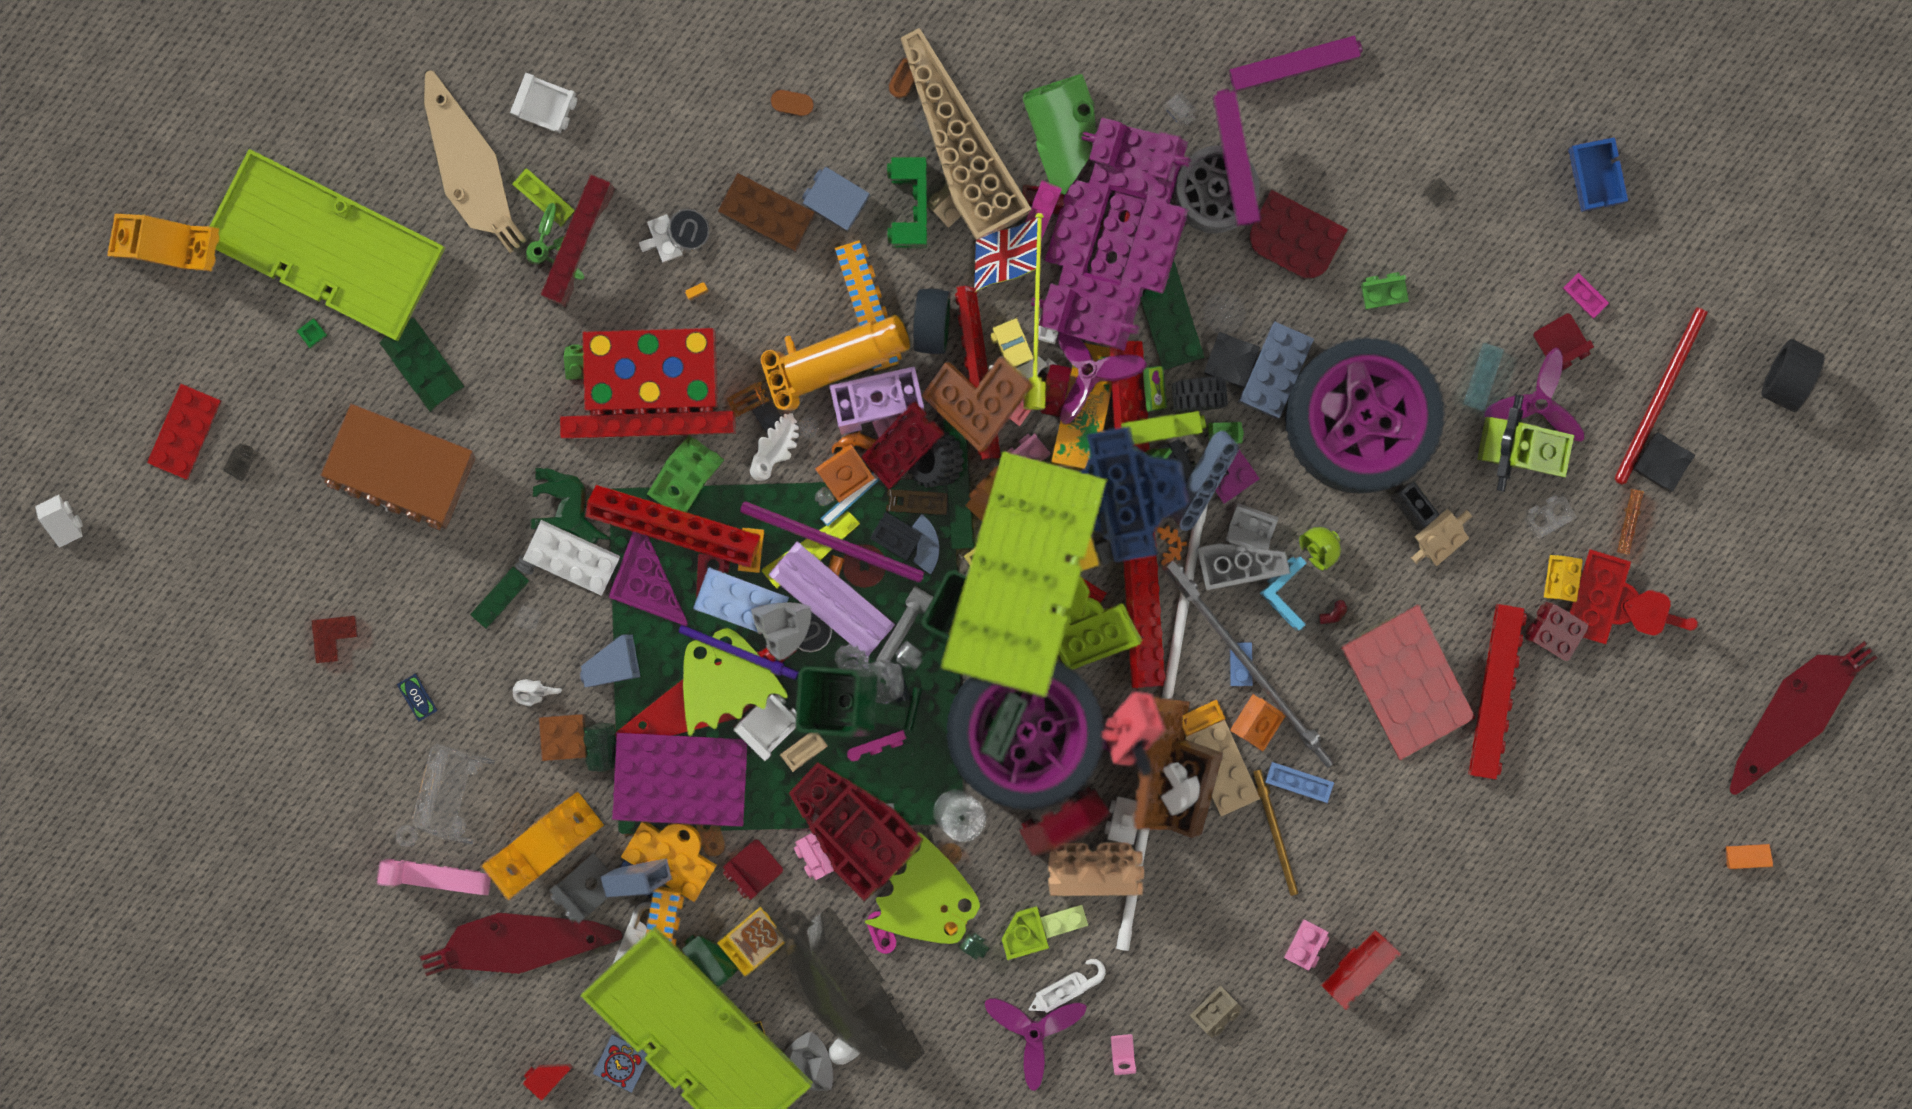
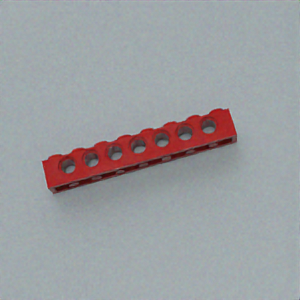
M596 485L587 502L586 517L749 568L758 552L761 535Z

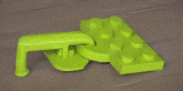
M1079 576L1071 608L1065 611L1064 616L1068 617L1058 651L1064 665L1072 670L1139 645L1142 642L1123 603L1104 610L1100 603L1092 598H1088L1089 590L1081 576Z

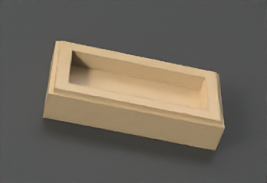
M809 733L780 755L792 772H794L828 747V745L819 734Z

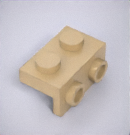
M946 182L945 186L938 193L930 197L927 207L949 228L961 217V214L954 205Z

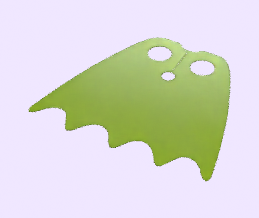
M726 628L715 632L713 638L718 640L724 636L730 637L733 646L758 655L734 630ZM698 640L688 644L684 656L683 690L689 736L693 734L694 728L699 722H705L713 729H716L718 720L724 713H730L737 719H740L743 708L747 704H754L761 709H765L767 697L770 694L776 693L784 698L788 697L775 675L771 673V670ZM699 646L706 648V657L696 659L693 654L695 648ZM715 659H721V665H715Z
M918 833L924 839L920 850L915 852L906 862L907 869L903 874L894 875L890 879L894 887L893 893L886 897L876 898V902L881 909V915L875 919L865 920V923L914 939L943 944L957 943L966 932L965 925L967 921L974 918L980 908L979 899L956 867L923 834ZM965 898L969 899L972 904L971 909L968 912H961L958 908L959 901ZM942 905L948 907L947 912H941L940 908ZM948 922H954L958 927L957 933L952 936L947 935L944 931V926Z

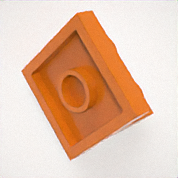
M851 444L815 468L839 503L875 479Z
M1252 694L1230 731L1261 751H1264L1284 720L1285 715L1265 700Z

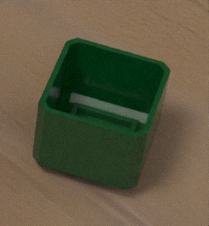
M955 570L947 572L922 618L923 627L930 636L948 646L968 577Z
M803 667L799 671L795 727L799 732L869 736L874 731L878 676L874 671ZM845 695L849 696L851 700L848 707L842 704V699Z

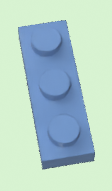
M1271 762L1265 783L1328 803L1334 782Z

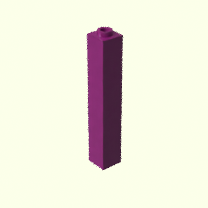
M1354 35L1230 69L1228 73L1233 91L1240 92L1357 60L1360 58V53H1363L1360 40L1356 41Z
M1230 89L1219 90L1212 99L1236 225L1238 227L1258 223L1260 217L1236 91L1230 92Z

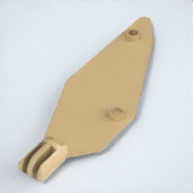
M427 71L425 74L424 104L445 194L470 228L495 233L511 254L514 249L503 235L507 237L515 248H519L521 245L510 229H512L522 243H525L527 240L511 219L496 154L435 72ZM441 96H444L443 103L438 101Z

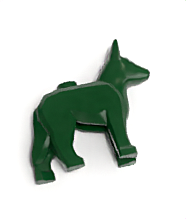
M535 468V480L546 479L548 482L533 486V497L547 493L562 501L558 506L555 517L531 518L532 530H537L542 520L593 544H596L599 539H610L585 519L587 502L590 495H586V488L578 477L562 474L549 468Z

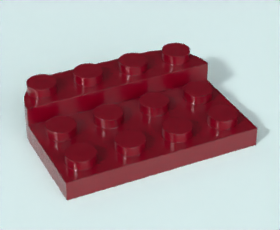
M1271 189L1259 212L1260 221L1254 223L1250 230L1249 242L1254 253L1259 257L1267 259L1302 279H1314L1321 276L1329 268L1348 229Z

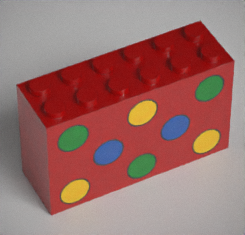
M714 328L583 332L585 411L589 412L590 415H605V412L620 415L627 414V411H634V414H649V411L670 413V410H677L678 413L692 412L694 409H699V412H713V409H718L716 331Z

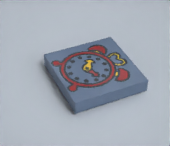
M612 1034L593 1074L632 1093L647 1063L644 1059L647 1054L643 1050L637 1052L624 1039Z

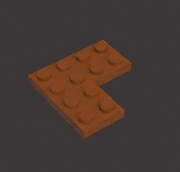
M1005 357L998 358L977 388L950 362H945L921 396L977 450L984 452L1033 387V384Z

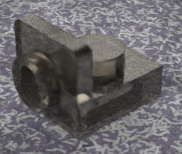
M240 443L232 450L223 471L242 482L259 453L254 451L251 446Z

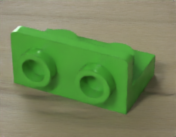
M1400 272L1387 274L1385 279H1379L1378 276L1365 278L1366 282L1361 284L1365 310L1409 302L1405 283L1406 275L1400 276Z

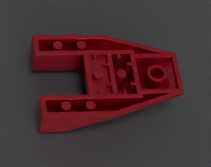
M1090 787L1081 790L1078 792L1077 802L1074 803L1071 800L1061 805L1062 810L1055 814L1053 811L1048 812L1042 816L1043 820L1041 822L1038 819L1034 821L1033 818H1030L1021 823L1023 828L1019 829L1032 856L1059 847L1090 830L1110 814L1095 788L1091 790Z

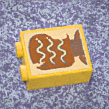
M759 907L723 937L718 944L742 974L746 976L781 947L787 939L782 930L777 928L772 922L768 913Z

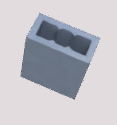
M827 167L823 171L819 169L813 179L815 181L812 189L807 188L802 196L804 200L803 205L848 232L870 197V193Z

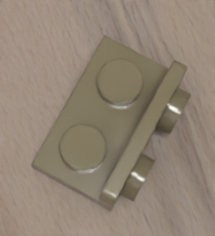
M1220 985L1190 1017L1206 1034L1213 1038L1223 1032L1224 1026L1229 1021L1235 1020L1240 1015L1242 1007Z

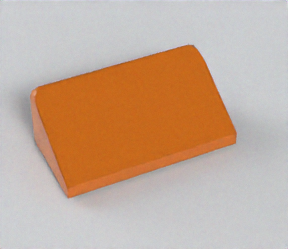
M1770 844L1726 846L1727 868L1773 867Z

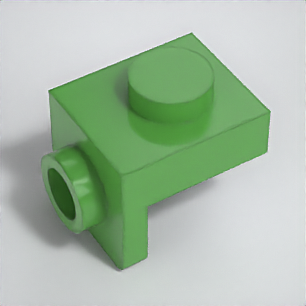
M574 344L565 347L564 366L566 380L584 379L583 346Z
M1242 422L1208 423L1209 442L1220 431L1227 432L1237 444L1243 442L1244 431Z

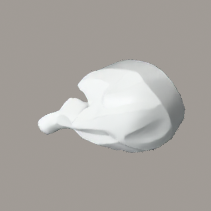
M525 679L518 681L514 685L513 698L520 704L532 706L542 702L543 698L540 696L559 694L562 692V689L543 686L540 680L532 681Z
M868 1030L863 1035L849 1038L851 1033H846L836 1039L829 1048V1057L832 1062L843 1065L855 1059L861 1052L857 1050L859 1045L865 1043L872 1035V1031Z

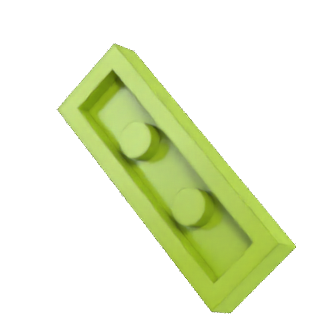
M527 168L513 182V185L544 213L548 205L554 203L556 205L554 221L560 227H563L575 213L572 207Z

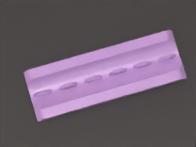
M798 542L794 544L769 574L802 604L810 606L814 614L865 657L870 655L880 641L895 626L892 621Z

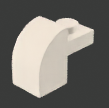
M1177 762L1163 769L1174 787L1161 796L1171 815L1181 813L1196 802L1200 791L1197 777L1188 779L1185 768Z

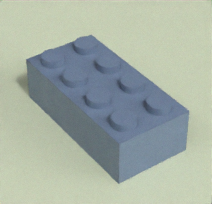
M1274 321L1238 402L1270 417L1279 419L1314 339Z

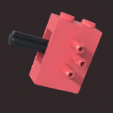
M1134 692L1118 711L1107 720L1102 734L1103 739L1107 742L1114 764L1132 766L1137 762L1143 777L1153 773L1145 750L1164 731L1152 694Z

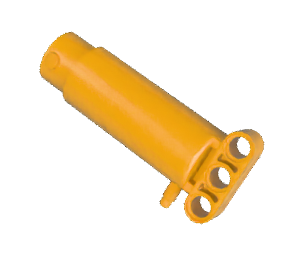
M895 315L880 322L871 321L796 351L791 336H786L784 339L788 355L785 356L782 352L767 350L761 355V364L775 406L781 410L794 411L799 406L800 395L890 360V356L910 349V340L903 322ZM775 355L776 363L772 366L771 358ZM782 375L783 383L779 386L777 380ZM786 396H789L790 402L785 406L784 399Z

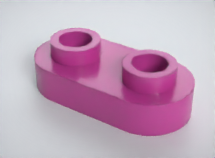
M881 911L872 912L868 919L878 918L881 915ZM867 924L876 949L884 954L892 952L896 947L894 933ZM882 939H889L890 944L883 946L881 943Z

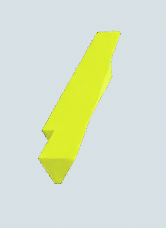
M846 512L835 519L829 526H825L819 531L843 540L860 523L850 512ZM810 539L800 543L820 561L832 550V548ZM787 553L762 569V573L777 589L781 585L769 574Z

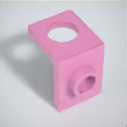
M1133 1035L1111 1036L1114 1074H1135ZM1122 1064L1130 1065L1128 1069L1119 1068Z

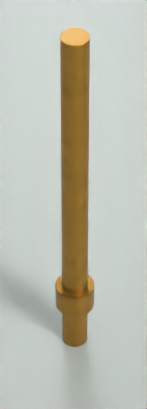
M1255 770L1253 773L1258 787L1256 790L1264 806L1290 896L1299 893L1269 794L1271 792L1269 786L1265 783L1262 770Z

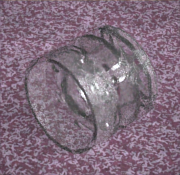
M948 791L941 795L935 803L933 811L935 822L953 840L960 842L971 841L979 836L984 829L986 822L985 810L966 791ZM961 815L965 818L963 821L959 818Z

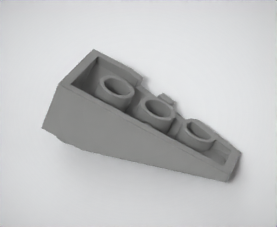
M1220 543L1197 548L1206 590L1290 574L1287 555L1283 551Z

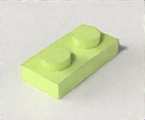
M1082 904L1041 917L1047 938L1088 926Z

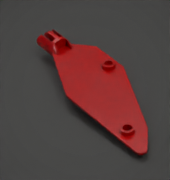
M767 647L757 652L760 657L772 662L778 661L782 663L791 656L789 655L782 660H777ZM722 661L715 663V665H721ZM683 679L615 732V741H617V733L672 736L688 732ZM754 704L745 705L742 715L752 708ZM724 713L720 716L718 724L737 718L730 713ZM639 722H646L647 727L641 728ZM699 722L698 724H696L694 730L707 727L709 725L705 722Z

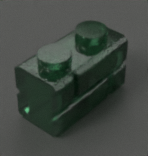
M602 722L583 728V741L586 747L588 771L604 772L615 768L617 745L615 724Z

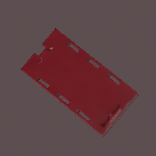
M916 401L911 403L861 456L863 461L888 489L894 487L944 434L933 421L928 422L925 418L927 414Z

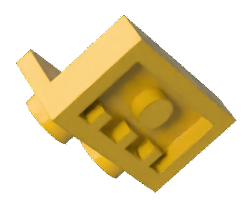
M1550 555L1544 598L1576 602L1583 560L1568 556Z

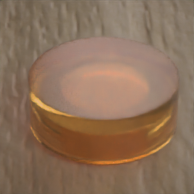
M948 843L941 849V853L953 865L960 861L962 851L957 844Z

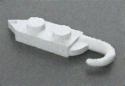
M643 902L635 908L613 964L646 934L647 926L640 922V918L645 909L651 908L650 902Z
M1097 959L1086 961L1087 965L1095 964L1099 970L1096 976L1088 980L1083 974L1073 972L1036 993L1029 1011H1045L1047 1013L1096 986L1105 977L1106 969L1103 963Z

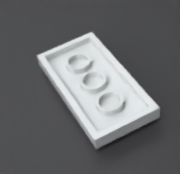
M541 520L523 560L602 596L620 556Z

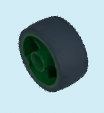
M940 289L918 290L913 328V348L915 352L945 354L950 324V291Z

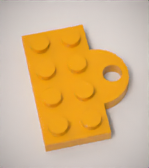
M641 822L621 858L633 865L667 859L672 879L666 882L665 885L682 890L681 894L693 902L696 901L717 866L699 854L702 844L701 837L698 831L690 824L670 823L661 831L648 822ZM679 831H688L690 834V839H682L679 835Z

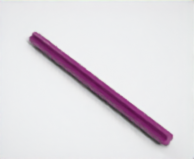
M743 502L740 509L744 514L918 583L923 579V571L751 503Z

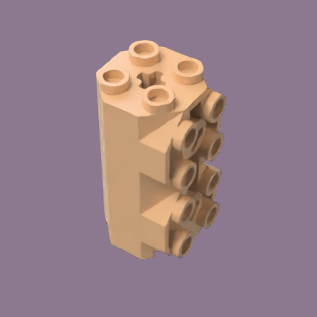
M1124 842L1101 843L1094 852L1089 850L1088 845L1085 843H1064L1051 851L1049 855L1048 872H1050V878L1048 879L1050 896L1143 895V883L1140 882L1141 879H1144V866H1140L1142 864V851H1135L1129 843Z

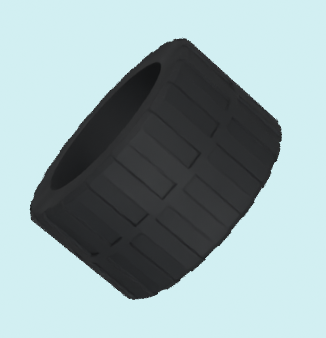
M1790 339L1778 353L1767 374L1761 391L1762 397L1792 412H1797L1806 402L1820 376L1825 355L1794 339Z

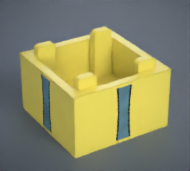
M1017 318L992 329V343L998 344L1002 356L1015 368L1033 360L1032 353Z

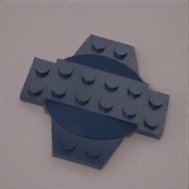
M1130 426L1087 434L1091 457L1087 461L1086 467L1079 471V473L1106 480L1092 531H1099L1104 535L1105 539L1110 541L1115 562L1158 554L1153 532L1156 531L1162 519L1190 504L1181 461L1148 456L1138 449V446H1134Z

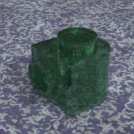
M974 932L973 935L967 934L959 949L977 960L978 957L983 959L989 947L983 943L985 939Z

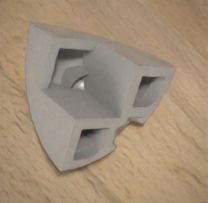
M774 603L751 609L758 633L764 635L767 641V649L779 660L791 655L800 646L808 632L811 620V607L800 603Z
M813 1032L806 1033L796 1039L785 1050L784 1054L813 1082L809 1090H831L833 1069L829 1053L823 1042Z

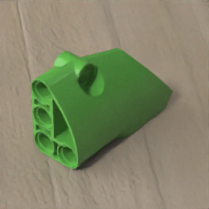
M1083 74L1030 90L1023 96V102L1037 139V149L1049 183L1061 187V193L1064 195L1088 161L1093 148L1092 142L1082 140L1083 132L1096 134L1097 132L1094 114L1095 105L1091 99ZM1087 104L1090 110L1082 112L1079 109V105Z

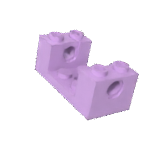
M915 367L830 385L841 435L862 430L861 424L899 416L915 401L924 410ZM876 392L883 395L882 401L879 403L872 402V394Z

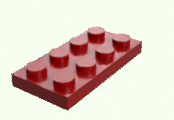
M180 384L147 463L188 480L221 400Z

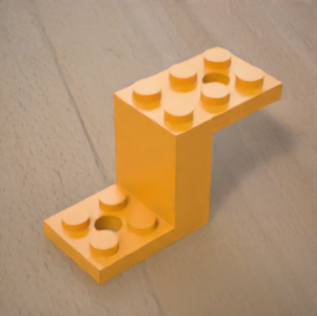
M115 214L107 256L137 259L178 269L212 271L216 261L215 250L219 243V228L190 226L146 215Z
M577 791L481 866L509 900L549 870L575 847L597 832L604 824ZM573 816L578 818L579 823L574 820ZM507 867L512 870L513 875L507 871Z

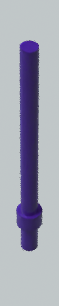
M681 625L679 628V633L767 668L773 674L778 676L784 675L794 680H797L799 672L785 667L781 662H772L684 625Z

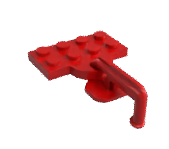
M1589 549L1580 578L1577 601L1573 602L1570 614L1588 624V629L1583 638L1606 645L1612 624L1622 625L1632 621L1638 632L1652 636L1660 634L1664 629L1665 623L1690 631L1697 628L1698 622L1694 618L1685 619L1668 614L1671 602L1667 595L1653 590H1648L1639 595L1633 586L1625 583L1631 561Z

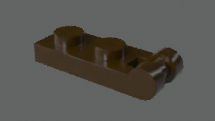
M887 490L889 505H886V511L947 514L948 493ZM898 497H904V506L897 505Z

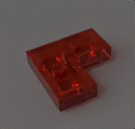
M356 616L311 620L316 663L339 661L337 639L358 637Z

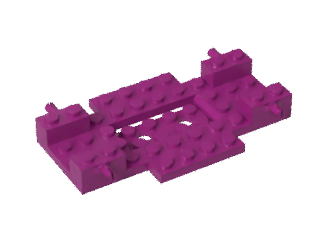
M1101 118L1096 134L1083 132L1084 136H1082L1083 141L1093 143L1089 159L1095 162L1090 182L1085 183L1075 180L1066 192L1063 199L1064 208L1060 209L1045 258L1046 262L1062 266L1063 270L1058 286L1051 284L1045 300L1039 299V308L1042 309L1039 326L1047 330L1125 351L1130 333L1138 334L1136 330H1139V326L1133 325L1143 289L1162 294L1164 292L1189 211L1186 208L1171 205L1170 201L1181 165L1189 167L1191 159L1184 157L1188 142L1178 136L1162 132L1157 134L1129 127L1118 121ZM1115 191L1114 196L1110 200L1111 206L1108 216L1104 220V229L1101 238L1098 240V249L1095 258L1091 262L1092 268L1089 274V269L1087 268L1109 196ZM1128 210L1130 212L1129 220L1121 222L1120 214ZM1116 252V262L1109 264L1107 261L1108 254Z

